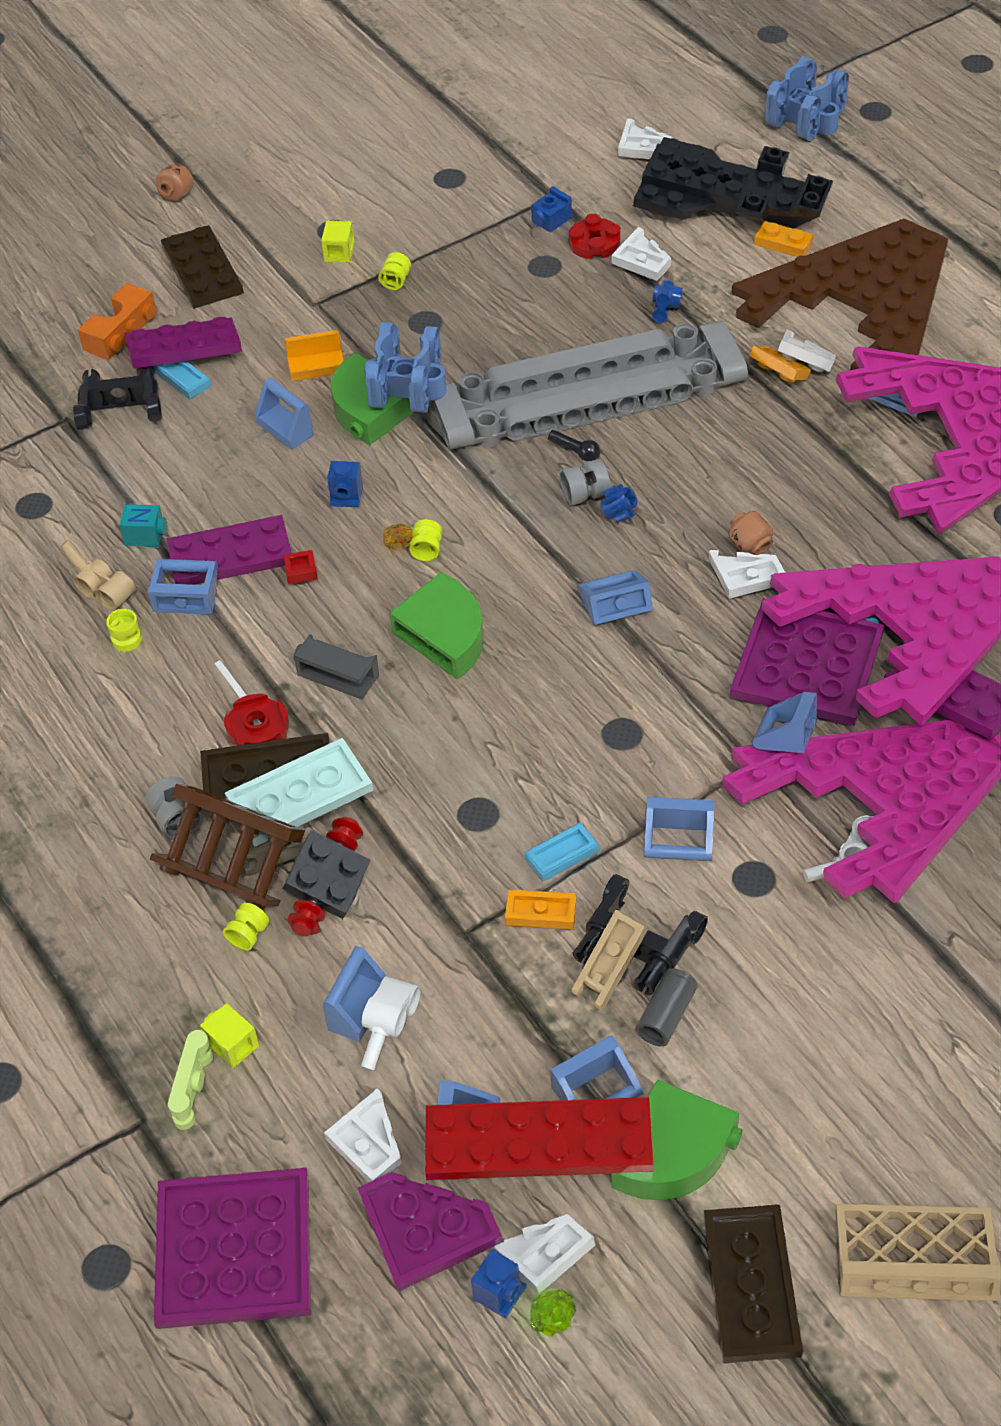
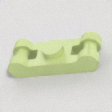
M202 1030L192 1031L186 1038L168 1100V1107L172 1114L173 1122L180 1130H187L195 1123L192 1105L196 1091L201 1092L203 1088V1067L211 1063L213 1059L208 1036Z

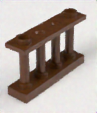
M176 783L172 796L183 800L182 807H184L181 819L169 853H152L150 860L160 863L159 869L173 875H179V872H182L246 898V903L256 905L262 910H265L266 906H279L281 900L267 895L283 846H287L288 842L301 843L305 830L194 786ZM203 808L211 811L210 817L213 820L198 863L195 866L180 859L196 814L201 812ZM230 820H234L240 823L239 829L241 833L226 876L222 877L210 872L209 869L225 824H229ZM259 831L269 834L268 840L271 842L255 888L252 889L238 883L254 834L258 835Z

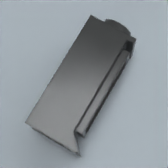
M309 634L305 641L297 646L294 652L293 659L298 676L359 699L365 697L379 677L377 655L363 657L323 641L314 640L312 634Z

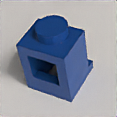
M554 186L549 188L550 193L531 205L532 222L548 232H552L572 219V197Z
M331 461L327 476L330 506L359 508L363 490L360 462Z
M491 1249L471 1279L473 1300L505 1319L527 1288L526 1284L520 1281L518 1264Z

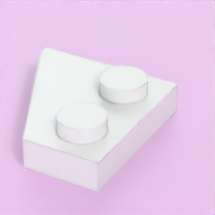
M627 118L618 147V156L650 159L657 143L660 144L663 137H673L659 133L649 126L641 129L635 126V120Z
M638 227L612 254V264L658 281L671 267V257L661 250L654 240L649 241L644 236V230Z
M786 330L778 348V351L782 352L784 358L795 362L798 359L809 363V368L818 372H823L824 370L830 372L836 355L820 348L809 340H806L805 343L793 338L794 332Z
M719 550L709 551V561L729 599L773 588L770 585L771 575L774 573H785L776 555H753L737 552V557L719 556Z
M378 1089L324 1132L326 1141L368 1182L393 1172L402 1164L383 1097Z
M567 1214L551 1219L543 1225L535 1224L522 1228L523 1234L505 1239L503 1243L490 1249L517 1263L519 1277L536 1293L540 1294L595 1246V1241L589 1232Z

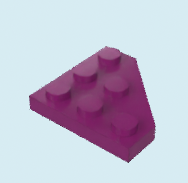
M390 1172L358 1187L394 1283L399 1291L504 1242L491 1209L485 1202L476 1199L472 1201L454 1195L452 1191L427 1183L423 1185L408 1180L405 1176Z

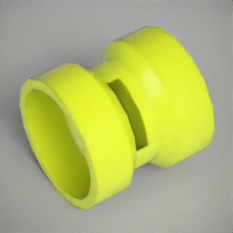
M399 252L390 253L379 272V282L387 289H400L412 266L409 258Z
M429 519L417 521L413 526L410 553L415 559L420 561H432L439 555L442 527L437 522Z
M118 609L107 617L106 625L115 649L127 652L136 649L141 644L142 635L138 627L137 616L133 611Z
M244 902L241 903L235 912L236 918L229 921L224 928L223 936L233 946L249 951L257 941L256 935L265 930L270 920L262 909L251 903Z

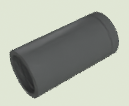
M670 968L665 972L635 1028L637 1034L643 1040L659 1047L668 1044L698 988L696 980L680 969Z

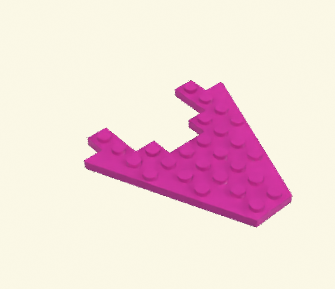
M865 347L854 348L852 356L859 369L839 372L836 377V382L846 402L899 392L910 415L937 410L955 449L934 454L932 462L940 476L939 478L891 488L889 495L900 518L928 512L937 533L942 534L1001 492L1000 367Z
M996 556L878 566L856 564L851 568L774 573L771 575L770 585L780 594L762 600V611L779 627L830 607L848 624L876 615L905 642L903 645L890 649L888 654V661L900 672L857 689L855 700L874 718L902 707L914 720L923 725L1001 639V558Z
M948 719L926 722L923 725L918 723L811 737L805 753L756 749L753 745L735 747L732 749V760L741 769L723 776V788L737 801L744 804L795 780L815 797L844 786L877 814L858 823V835L871 846L824 868L823 879L844 898L874 885L889 900L896 903L1001 779V737L997 734L990 740Z

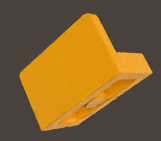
M338 330L289 337L284 340L291 381L333 375L338 366L344 361Z

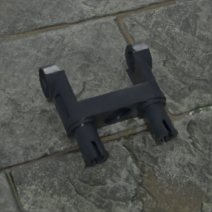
M147 366L145 370L144 367L137 368L138 376L100 380L99 372L91 369V376H89L88 370L84 371L82 374L83 384L78 389V404L73 405L76 429H89L92 426L93 410L146 404L148 420H162L158 382L154 378V366ZM115 388H120L126 394L122 397H115L111 394V391Z
M614 874L608 881L604 889L602 902L586 924L587 933L572 952L578 962L581 963L586 956L584 965L586 964L615 910L620 911L625 904L623 899L629 888V879ZM695 910L689 916L685 915L669 940L649 930L646 932L633 956L646 963L633 982L636 989L642 992L645 986H647L645 994L652 995L665 972L670 968L676 967L691 943L696 944L700 940L706 929L708 916Z

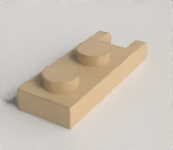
M615 910L577 978L571 993L579 997L586 986L599 993L594 1007L602 1011L649 928L623 912Z

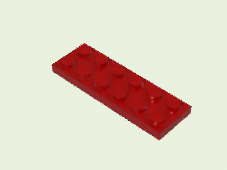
M649 1097L426 1105V1180L654 1172Z

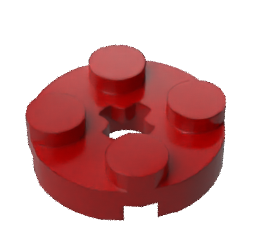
M588 214L584 220L575 223L569 229L570 249L574 254L585 259H593V255H601V259L609 257L620 247L621 227L610 220L601 218L598 214Z
M250 694L233 703V709L229 714L226 713L224 717V725L229 740L238 746L286 739L289 719L287 709L280 700L277 699L276 702L268 699L266 694ZM254 719H259L260 722H263L260 725H252Z

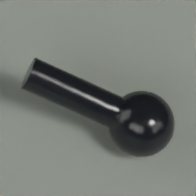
M553 429L547 440L577 452L579 458L584 461L596 460L600 456V447L593 440L581 442Z

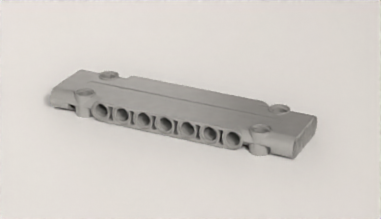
M717 321L698 327L690 323H681L674 327L673 336L667 337L663 330L656 329L495 366L487 370L484 377L476 372H468L460 377L458 386H455L454 383L446 384V394L440 399L430 400L448 450L479 444L483 447H493L504 437L514 441L548 434L552 429L561 431L680 403L689 399L693 393L698 396H709L715 392L717 387L746 381L748 379V370L745 359L724 321Z

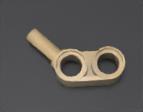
M70 540L65 541L60 546L62 551L78 568V574L73 578V582L76 588L86 597L100 602L111 611H115L136 591V586L128 575L121 571L113 574L110 567L98 558L87 562Z

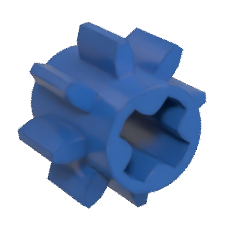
M620 484L603 491L606 498L601 500V509L607 518H615V521L619 522L635 515L632 509L637 506L638 501L631 488H623V485Z

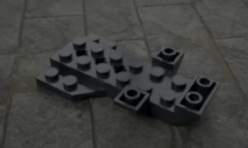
M663 137L661 143H657L642 174V181L635 194L633 207L682 220L692 217V213L701 210L705 213L719 211L760 223L767 221L794 229L820 217L833 185V180L810 174L807 175L805 182L795 178L784 177L783 174L789 152L776 147L764 146L758 159L757 169H753L745 165L723 161L713 149L682 142L674 138Z

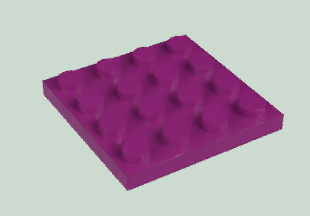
M761 602L730 688V697L765 706H773L803 692L817 693V718L855 726L861 704L855 700L857 689L868 685L885 625L866 620H859L848 624L838 614L819 611L779 627L762 611Z
M307 1167L158 1181L154 1325L156 1329L311 1315L309 1174Z

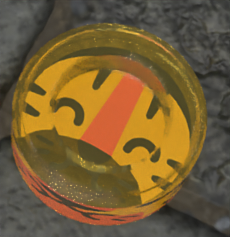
M393 524L384 529L383 543L387 548L391 550H404L410 547L413 535L412 529L409 526Z

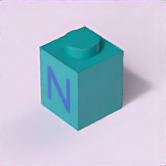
M125 504L119 525L124 545L159 547L162 535L167 533V519L162 517L160 505Z

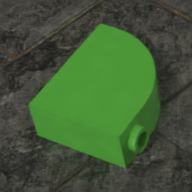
M355 352L344 360L333 374L331 393L334 413L340 425L351 433L354 438L371 445L413 412L410 409V400L408 398L388 396L384 409L369 407L364 365L368 360Z
M440 572L389 613L392 633L457 680L472 668L481 654L484 637L480 606L475 597L457 579L450 578L443 572Z
M657 1079L649 1095L654 1172L611 1174V1186L613 1189L647 1200L674 1199L692 1193L702 1187L719 1170L729 1149L736 1150L743 1129L738 1127L739 1112Z

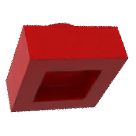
M313 550L283 554L288 584L318 579Z

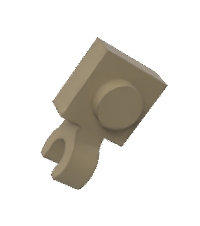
M271 841L256 847L250 846L246 860L253 858V860L245 863L243 866L246 875H252L261 870ZM288 842L287 846H283L277 864H284L291 859L297 858L300 852L299 843Z

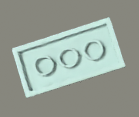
M341 738L225 792L227 800L298 827L374 790L373 784L344 739ZM259 831L258 835L254 834L252 840L254 847L269 841V834Z

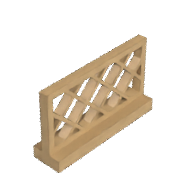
M836 1204L840 1297L999 1300L1001 1265H998L991 1208ZM845 1217L861 1218L869 1225L861 1232L856 1233L846 1225ZM889 1218L900 1219L907 1226L900 1233L895 1234L883 1223ZM927 1219H935L946 1227L935 1236L922 1224ZM966 1220L982 1221L983 1230L978 1235L973 1236L960 1225ZM875 1230L889 1240L880 1250L865 1240ZM914 1231L928 1241L919 1251L904 1241ZM952 1232L968 1243L958 1253L943 1242ZM856 1246H859L871 1258L867 1261H848V1253ZM895 1247H898L910 1259L907 1262H892L886 1255ZM936 1248L950 1260L946 1263H932L925 1256ZM973 1249H976L987 1258L988 1264H971L965 1257Z

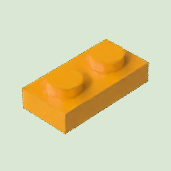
M764 221L755 235L754 245L797 257L805 256L813 244L814 234Z
M768 345L753 346L749 355L758 361V366L779 372V377L787 382L795 383V380H807L811 372L810 368L799 362L784 358L781 352Z
M508 889L505 925L574 930L577 894Z

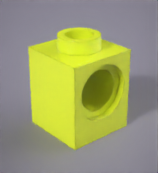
M326 221L321 240L324 262L351 261L355 243L352 221Z
M227 1003L220 1009L208 1014L204 1022L200 1024L201 1030L208 1036L211 1049L232 1069L259 1047L255 1028Z

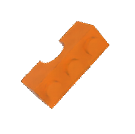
M130 283L122 286L111 297L115 316L102 317L94 314L78 329L83 351L110 360L126 344L124 333L141 329L157 313L153 292Z

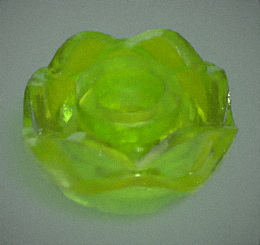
M557 1288L539 1293L533 1300L530 1308V1321L537 1333L542 1332L550 1337L558 1332L567 1330L576 1313V1306L572 1301L573 1296L567 1291Z

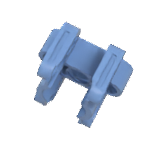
M802 56L796 65L786 71L785 79L782 82L775 80L770 85L766 96L765 122L777 128H780L785 120L797 125L798 137L808 141L813 140L817 133L824 135L835 133L838 130L839 115L843 112L847 103L849 74L840 69H835L831 74H827V80L824 84L816 87L817 64L814 59Z
M392 322L381 323L379 338L375 343L376 358L368 360L364 365L369 407L384 409L388 396L410 400L412 412L426 413L430 400L440 399L446 394L445 369L441 366L442 356L439 327L426 326L423 336H419L421 352L413 358L400 357L398 327Z

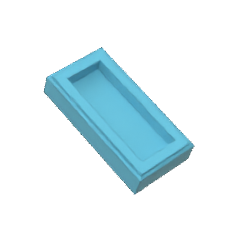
M187 361L155 366L156 374L188 399H192L211 387L210 378Z
M580 822L526 851L524 855L526 862L541 881L544 882L598 853L599 844Z

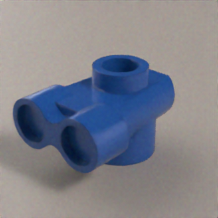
M670 280L662 281L661 286L655 285L652 301L656 302V306L652 316L659 323L666 321L669 308L678 309L683 288L674 286V283Z

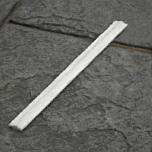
M221 660L214 663L239 698L247 696Z

